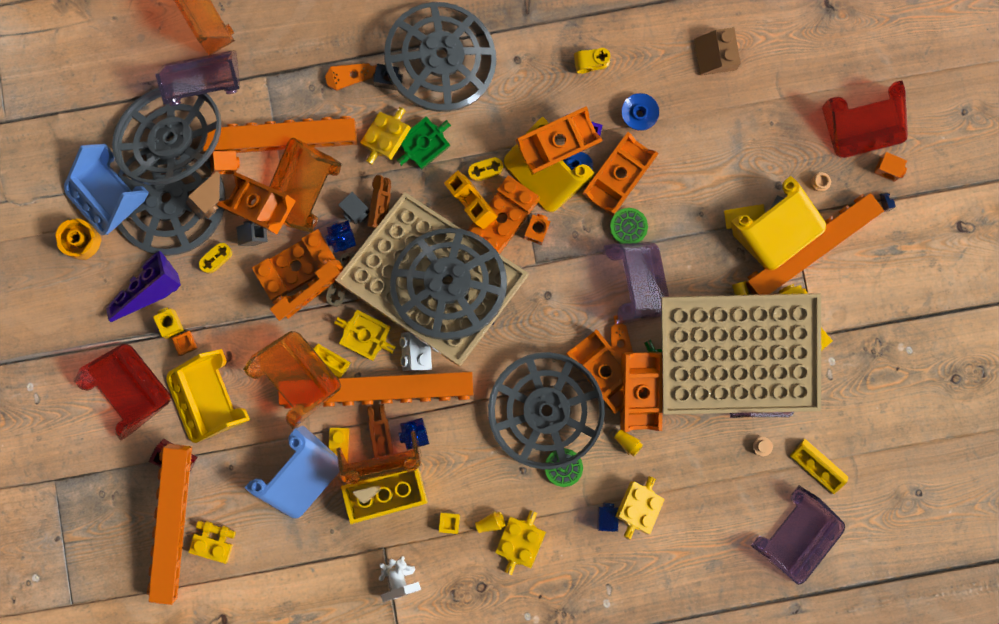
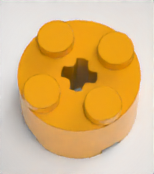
M82 219L64 221L57 228L55 235L58 249L65 255L78 260H87L98 251L102 241L97 230Z

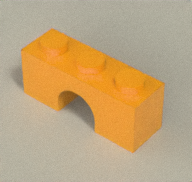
M457 170L444 182L452 195L465 206L464 210L472 221L482 229H485L498 217L471 181L460 171Z

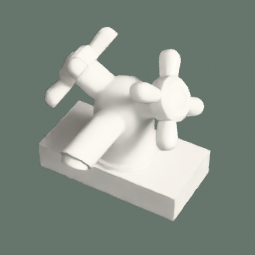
M401 556L397 561L390 559L388 565L379 564V567L382 568L379 581H383L385 576H388L392 589L390 592L381 595L383 602L421 590L419 582L410 585L406 584L404 576L413 574L415 567L406 565L404 556Z

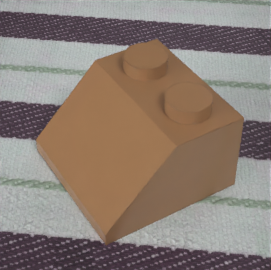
M734 27L714 30L694 39L700 76L735 71L740 66L741 62Z
M216 171L187 198L186 204L201 220L205 217L209 219L218 209L220 173Z

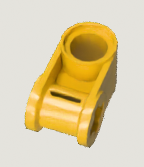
M606 48L581 50L573 54L578 74L603 70L610 64V52ZM600 56H603V59H605V60H604V61H601V59H600L599 57H600Z

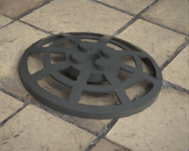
M430 2L411 8L395 21L386 38L384 63L391 83L406 100L426 110L450 112L471 105L485 93L495 73L496 50L489 31L474 14L454 4ZM429 7L431 9L432 17L422 19L414 26L404 21L409 15L418 10ZM438 7L454 9L468 17L463 22H460L451 17L440 16ZM441 21L454 24L458 28L453 34L443 31ZM433 22L435 32L426 36L418 30L423 25ZM473 22L477 23L485 33L490 47H479L475 35L468 28ZM399 27L408 33L403 42L402 53L391 55L392 39ZM464 32L469 36L474 47H463L459 38ZM412 36L422 42L419 51L408 52ZM444 50L447 56L440 58L437 55V51ZM465 55H475V62L471 71L462 64ZM481 55H491L490 71L487 79L482 83L475 76L480 66ZM409 60H420L424 69L419 76L413 70ZM403 61L408 74L414 80L408 90L397 78L392 63ZM457 71L466 77L459 83L450 85L449 76ZM430 74L442 77V86L433 85L425 80ZM469 82L478 89L469 98L452 103V91L463 88ZM420 86L431 91L443 92L444 104L427 102L414 94Z
M187 84L165 85L145 93L127 108L116 125L112 142L116 163L129 178L146 185L169 184L189 176L207 161L218 143L222 124L219 109L206 92ZM187 93L198 96V99L193 107L186 104H174L172 94ZM165 96L166 106L155 110L147 118L138 112L151 101ZM204 101L210 105L216 116V122L208 126L205 117L199 111ZM176 110L189 112L185 119L175 117ZM167 113V118L159 121L157 124L152 122L158 116ZM196 116L200 120L202 128L192 131L189 125ZM132 118H135L141 124L135 133L133 143H122V138ZM146 128L151 130L148 135V141L140 142ZM216 129L209 148L204 155L200 152L206 143L208 133ZM174 135L172 140L167 141L170 136ZM202 136L196 150L192 149L190 146L193 138ZM150 149L154 155L145 162L140 150ZM133 150L136 160L141 165L132 172L124 163L122 151ZM184 153L190 156L187 160L175 166L176 158ZM159 159L168 160L167 168H157L152 165ZM194 159L198 160L187 170L173 176L174 171L187 166ZM146 170L155 173H166L165 179L158 180L142 179L138 176Z
M150 149L140 151L141 156L146 154L147 160L154 155ZM184 153L179 160L175 161V165L184 162L190 156ZM132 156L125 163L127 167L136 160L135 156ZM159 159L152 166L158 168V165L167 164L168 160ZM207 159L205 164L211 171L210 160ZM187 165V166H185V167H183V168L187 170V169L190 168L191 166H190V165ZM183 168L174 171L173 176L181 173ZM120 169L118 176L131 191L136 186H143L149 192L145 201L127 217H131L138 227L147 232L144 242L141 243L130 235L122 222L118 225L119 230L126 239L138 248L153 254L161 251L165 256L179 255L199 247L216 231L224 213V209L218 205L216 213L209 218L212 221L202 235L190 243L184 232L191 229L200 218L195 214L184 226H181L178 219L186 210L193 212L186 204L187 198L190 195L189 192L196 190L209 177L202 179L197 171H194L191 175L196 181L186 185L181 180L164 185H145L124 177V172ZM152 172L153 179L151 180L165 179L166 174L161 175V173ZM220 176L219 201L226 200L224 184ZM165 193L171 194V199L168 202H162V195ZM147 210L152 215L149 227L141 222L136 215L137 213ZM160 220H171L174 230L159 231L156 229ZM154 236H178L182 246L162 249L151 247Z
M455 228L434 230L413 240L397 258L390 280L391 297L399 316L414 331L438 340L461 339L482 330L498 314L503 305L507 290L506 270L496 249L483 237L467 230ZM456 233L453 242L438 243L429 247L424 240L438 234ZM463 235L480 241L490 251L479 255L472 248L461 244ZM418 244L422 252L414 259L409 270L398 269L406 253ZM441 248H451L449 257L440 259L436 257L433 251ZM459 249L469 253L474 259L464 264L461 260L457 259ZM427 256L431 262L427 270H415L418 263ZM493 258L496 259L500 270V287L489 284L488 270L484 262ZM479 265L482 271L483 282L471 280L469 270ZM447 276L453 278V282L449 285L442 283V280ZM396 277H407V290L411 299L402 307L396 293ZM413 278L424 279L425 289L415 295L413 289ZM470 288L481 290L474 302L469 305L465 296ZM486 293L498 295L497 301L490 312L479 321L474 310L482 303ZM430 296L438 302L436 312L425 307L421 301ZM458 302L463 309L454 313H444L446 304ZM416 306L422 313L435 318L433 330L417 324L406 313ZM467 315L472 323V326L459 331L440 332L442 320H454Z
M551 352L527 355L509 365L495 382L488 404L490 427L500 447L519 463L538 469L565 467L583 457L597 441L605 416L602 391L590 371L570 357ZM551 358L562 360L566 363L562 372L553 370L538 371L534 360ZM527 363L530 374L522 378L513 389L503 385L504 380L513 370ZM573 366L578 368L588 378L594 388L593 391L584 394L579 385L568 376ZM540 376L558 377L555 387H543ZM533 380L536 390L529 396L518 392L525 383ZM565 382H568L574 388L578 396L570 399L566 398L561 392ZM500 391L509 396L507 402L508 420L496 423L495 404L497 394ZM597 398L599 417L597 427L594 430L585 425L588 414L586 401ZM515 399L525 403L524 414L513 417V403ZM581 403L582 414L581 420L578 422L570 418V407ZM544 405L552 407V414L550 416L542 414V407ZM527 422L533 429L530 438L527 439L523 436L516 425ZM566 424L575 428V432L562 442L559 430ZM510 427L515 436L525 444L521 455L517 454L507 445L499 432L500 430ZM581 432L592 437L580 452L567 459L564 447L575 441ZM540 433L551 434L554 445L537 444L536 441ZM532 449L540 451L556 450L559 462L541 463L531 461L528 457Z

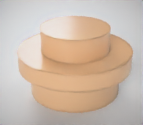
M817 173L812 178V186L817 191H825L831 185V179L826 173Z
M759 437L754 441L753 450L757 455L767 456L772 452L773 445L768 438Z

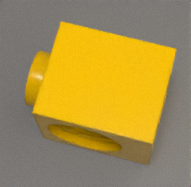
M163 308L157 312V315L153 316L161 336L165 339L184 331L176 311L171 308ZM171 317V325L165 327V319Z

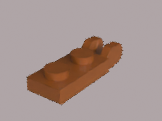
M376 175L372 182L374 189L367 226L374 229L377 228L388 214L391 197V180L386 177L383 178L381 175Z
M384 404L380 405L379 408L382 419L379 421H375L374 409L368 407L370 420L368 423L375 461L395 457Z

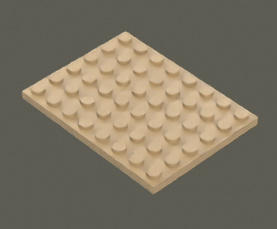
M404 192L335 281L460 367L529 275L528 272L500 255L507 276L506 296L498 314L486 327L471 336L456 340L433 339L414 331L399 316L393 304L390 280L394 264L400 253L417 237L438 229L461 228ZM456 233L438 234L424 240L429 247L438 243L453 242ZM463 235L461 244L472 248L479 255L490 251L480 241ZM418 244L406 253L398 269L409 270L414 259L422 252ZM441 248L433 252L440 259L449 257L451 248ZM460 249L457 255V259L461 260L464 264L474 259L469 253ZM427 256L418 263L415 270H427L431 264ZM493 258L484 262L488 270L489 284L500 287V270L496 259ZM479 265L469 270L471 280L483 282L482 271ZM450 276L442 280V283L445 285L453 282V278ZM396 277V293L401 307L411 299L407 290V277ZM413 278L415 295L425 289L424 279ZM470 288L465 296L469 305L474 302L481 290ZM486 293L482 303L474 310L479 321L490 312L497 301L498 295ZM430 296L421 301L425 307L436 312L438 302ZM458 302L446 304L444 313H454L463 309ZM416 306L406 313L417 324L433 330L435 318L422 313ZM467 315L454 320H442L440 332L459 331L472 326V323Z
M820 293L661 297L663 414L821 411Z

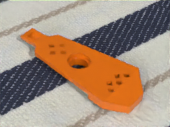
M369 63L331 66L325 75L327 86L338 91L371 79L377 65L371 66ZM351 72H356V73H357V77H356V78H352V77L350 76V73H351Z
M621 315L614 316L615 325L611 327V347L621 359L622 353L633 352L627 326L622 324ZM618 341L624 342L622 348L617 346Z

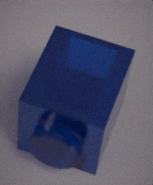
M603 503V507L598 506V531L618 532L619 519L615 516L619 508L614 507V503Z

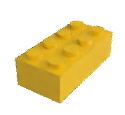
M418 465L341 486L350 524L428 503ZM376 486L381 487V490L366 503H362L353 494L354 491Z

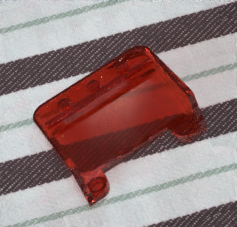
M903 80L890 85L888 89L890 99L852 109L848 108L847 101L841 97L830 98L822 106L834 152L838 157L848 158L899 145L907 140L906 91Z
M121 344L79 369L74 379L76 385L85 391H89L97 386L123 419L115 427V434L121 441L166 407L171 400L167 389L135 349L128 344Z

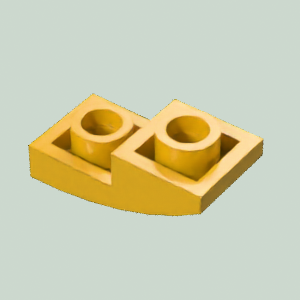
M764 204L724 210L726 228L732 229L731 221L740 215H748L753 221L757 220L765 213Z

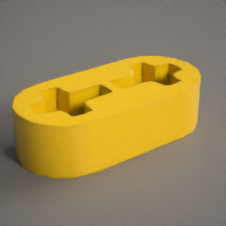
M494 157L474 163L469 167V177L477 182L498 176L503 171V162L499 158ZM493 162L496 165H500L497 171H494V169L487 170V168L492 166ZM474 168L478 170L485 169V171L480 172L479 177H476L475 174L472 175Z
M219 243L200 259V269L208 274L214 273L231 258V247L225 243ZM220 248H223V249H226V248H227V250L225 251V252H226V255H225V256L220 255V256L217 258V256L220 254L219 249H220ZM213 259H215V260L211 263V266H212L211 269H209L208 267H207V268H204V267L206 266V264H205L206 261L211 262Z

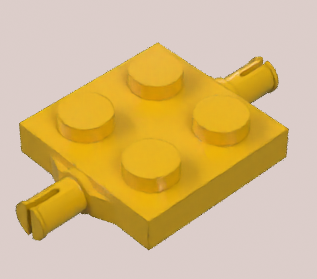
M399 107L394 116L386 115L379 111L360 142L371 151L366 160L367 163L373 165L377 156H384L392 160L411 129L409 125L400 121L406 112L405 109Z
M356 310L354 316L348 322L337 317V321L334 324L344 329L339 344L372 361L375 360L378 352L382 349L393 354L394 351L390 348L395 350L396 346L386 342L387 335L391 329L390 326L359 310Z
M648 476L645 486H641L635 481H630L615 516L627 525L623 537L631 540L634 530H639L645 534L651 533L665 500L652 490L656 479Z
M531 510L526 521L513 517L509 518L495 552L509 561L504 572L508 573L509 571L510 575H512L516 564L532 568L546 534V531L537 528L533 524L537 513H533Z

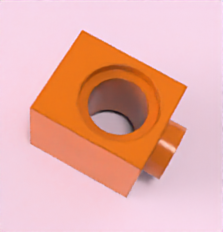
M213 151L209 157L211 175L216 171L220 175L234 174L238 170L237 168L240 167L239 157H236V151Z
M885 152L880 156L874 173L895 182L900 177H904L907 171V167H905L907 160Z
M542 214L532 215L524 239L542 245L551 222L548 220V217ZM535 224H540L543 227V231L537 233L532 227Z

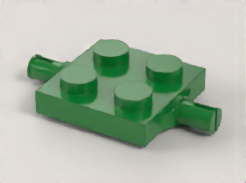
M427 116L410 129L401 143L405 154L398 158L397 162L402 166L410 159L421 170L451 147L443 135V132L451 127V124L445 120L441 125L437 126Z

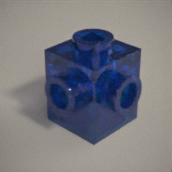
M349 220L327 227L328 235L325 238L328 246L333 247L334 252L345 251L348 248L357 246Z
M423 418L400 424L401 432H398L401 444L405 443L407 450L429 444Z

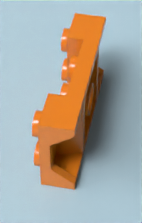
M585 106L529 132L515 141L531 175L579 152L585 151L601 143L603 140L595 131L589 118L588 108ZM555 136H563L565 143L557 145L555 143Z
M627 132L584 190L583 196L611 216H614L659 153L647 149L637 142L631 133ZM617 169H623L626 172V176L618 178L615 172Z
M235 172L233 176L236 187L229 199L219 201L217 205L277 235L296 201L287 194ZM256 198L255 203L251 205L252 200Z
M509 175L497 189V194L488 204L497 216L500 214L507 215V221L499 223L496 218L485 229H482L473 222L467 230L483 237L499 254L540 201L537 194Z
M319 229L301 238V241L274 257L267 258L252 267L272 302L317 277L315 272L319 270L318 265L323 261L337 260ZM294 261L301 263V268L298 271L291 269V264Z
M331 259L323 261L318 265L319 270L315 272L319 279L315 278L308 283V289L300 290L292 296H280L273 301L274 306L270 310L279 321L284 317L291 318L335 283V279L344 269L340 261Z
M596 329L568 351L566 355L581 363L590 371L602 391L604 403L613 414H616L623 408L621 359ZM608 366L611 369L610 376L603 377L600 374L601 367ZM644 387L639 390V394L645 390Z
M622 353L623 410H621L620 429L624 432L641 429L662 431V353ZM646 387L647 395L642 398L639 397V390Z

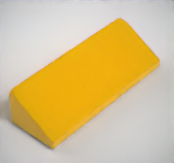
M806 439L802 440L790 454L791 458L832 494L839 491L848 481V476Z

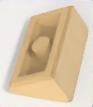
M376 486L354 491L353 494L362 503H366L381 490V487Z

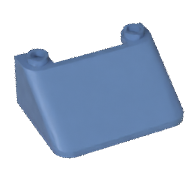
M106 144L82 145L65 181L64 191L100 235H108L145 201L149 192L143 186H136L133 191L130 190L110 167V163L114 161V155Z
M304 426L295 428L289 435V445L296 452L267 485L261 479H254L245 487L252 495L291 518L301 517L337 476L343 466L341 459Z

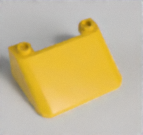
M541 117L526 134L549 124L548 121ZM517 143L504 157L505 167L522 185L539 196L540 201L538 203L547 212L558 210L592 180L594 175L593 170L587 165L581 164L571 170L563 160L531 175Z
M792 176L788 177L782 184L783 192L787 197L757 220L753 221L748 215H740L731 221L733 236L768 270H775L826 230V222L800 184Z
M222 349L198 354L170 370L166 376L167 384L188 438L193 443L203 441L250 421L246 409L233 408L218 370L226 365V358Z

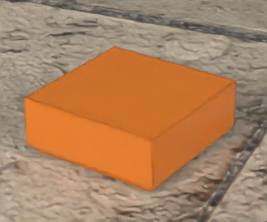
M191 331L172 337L178 356L198 349Z

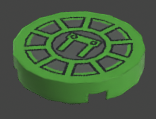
M624 208L616 212L610 223L611 235L621 245L632 246L638 244L644 239L648 230L646 217L642 212L634 208Z
M564 448L567 459L577 454L573 450ZM556 450L550 453L545 463L559 462ZM580 458L565 467L545 469V473L549 481L556 486L568 487L578 482L582 476L583 464Z

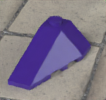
M161 251L155 253L141 266L143 270L137 278L133 276L126 291H120L106 308L108 321L113 322L164 299L181 286L178 273Z

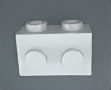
M409 332L401 333L400 346L402 347V356L400 363L402 370H432L431 347Z

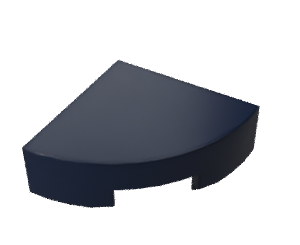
M888 192L880 194L884 212L891 211L896 207L894 199L889 198L890 194Z

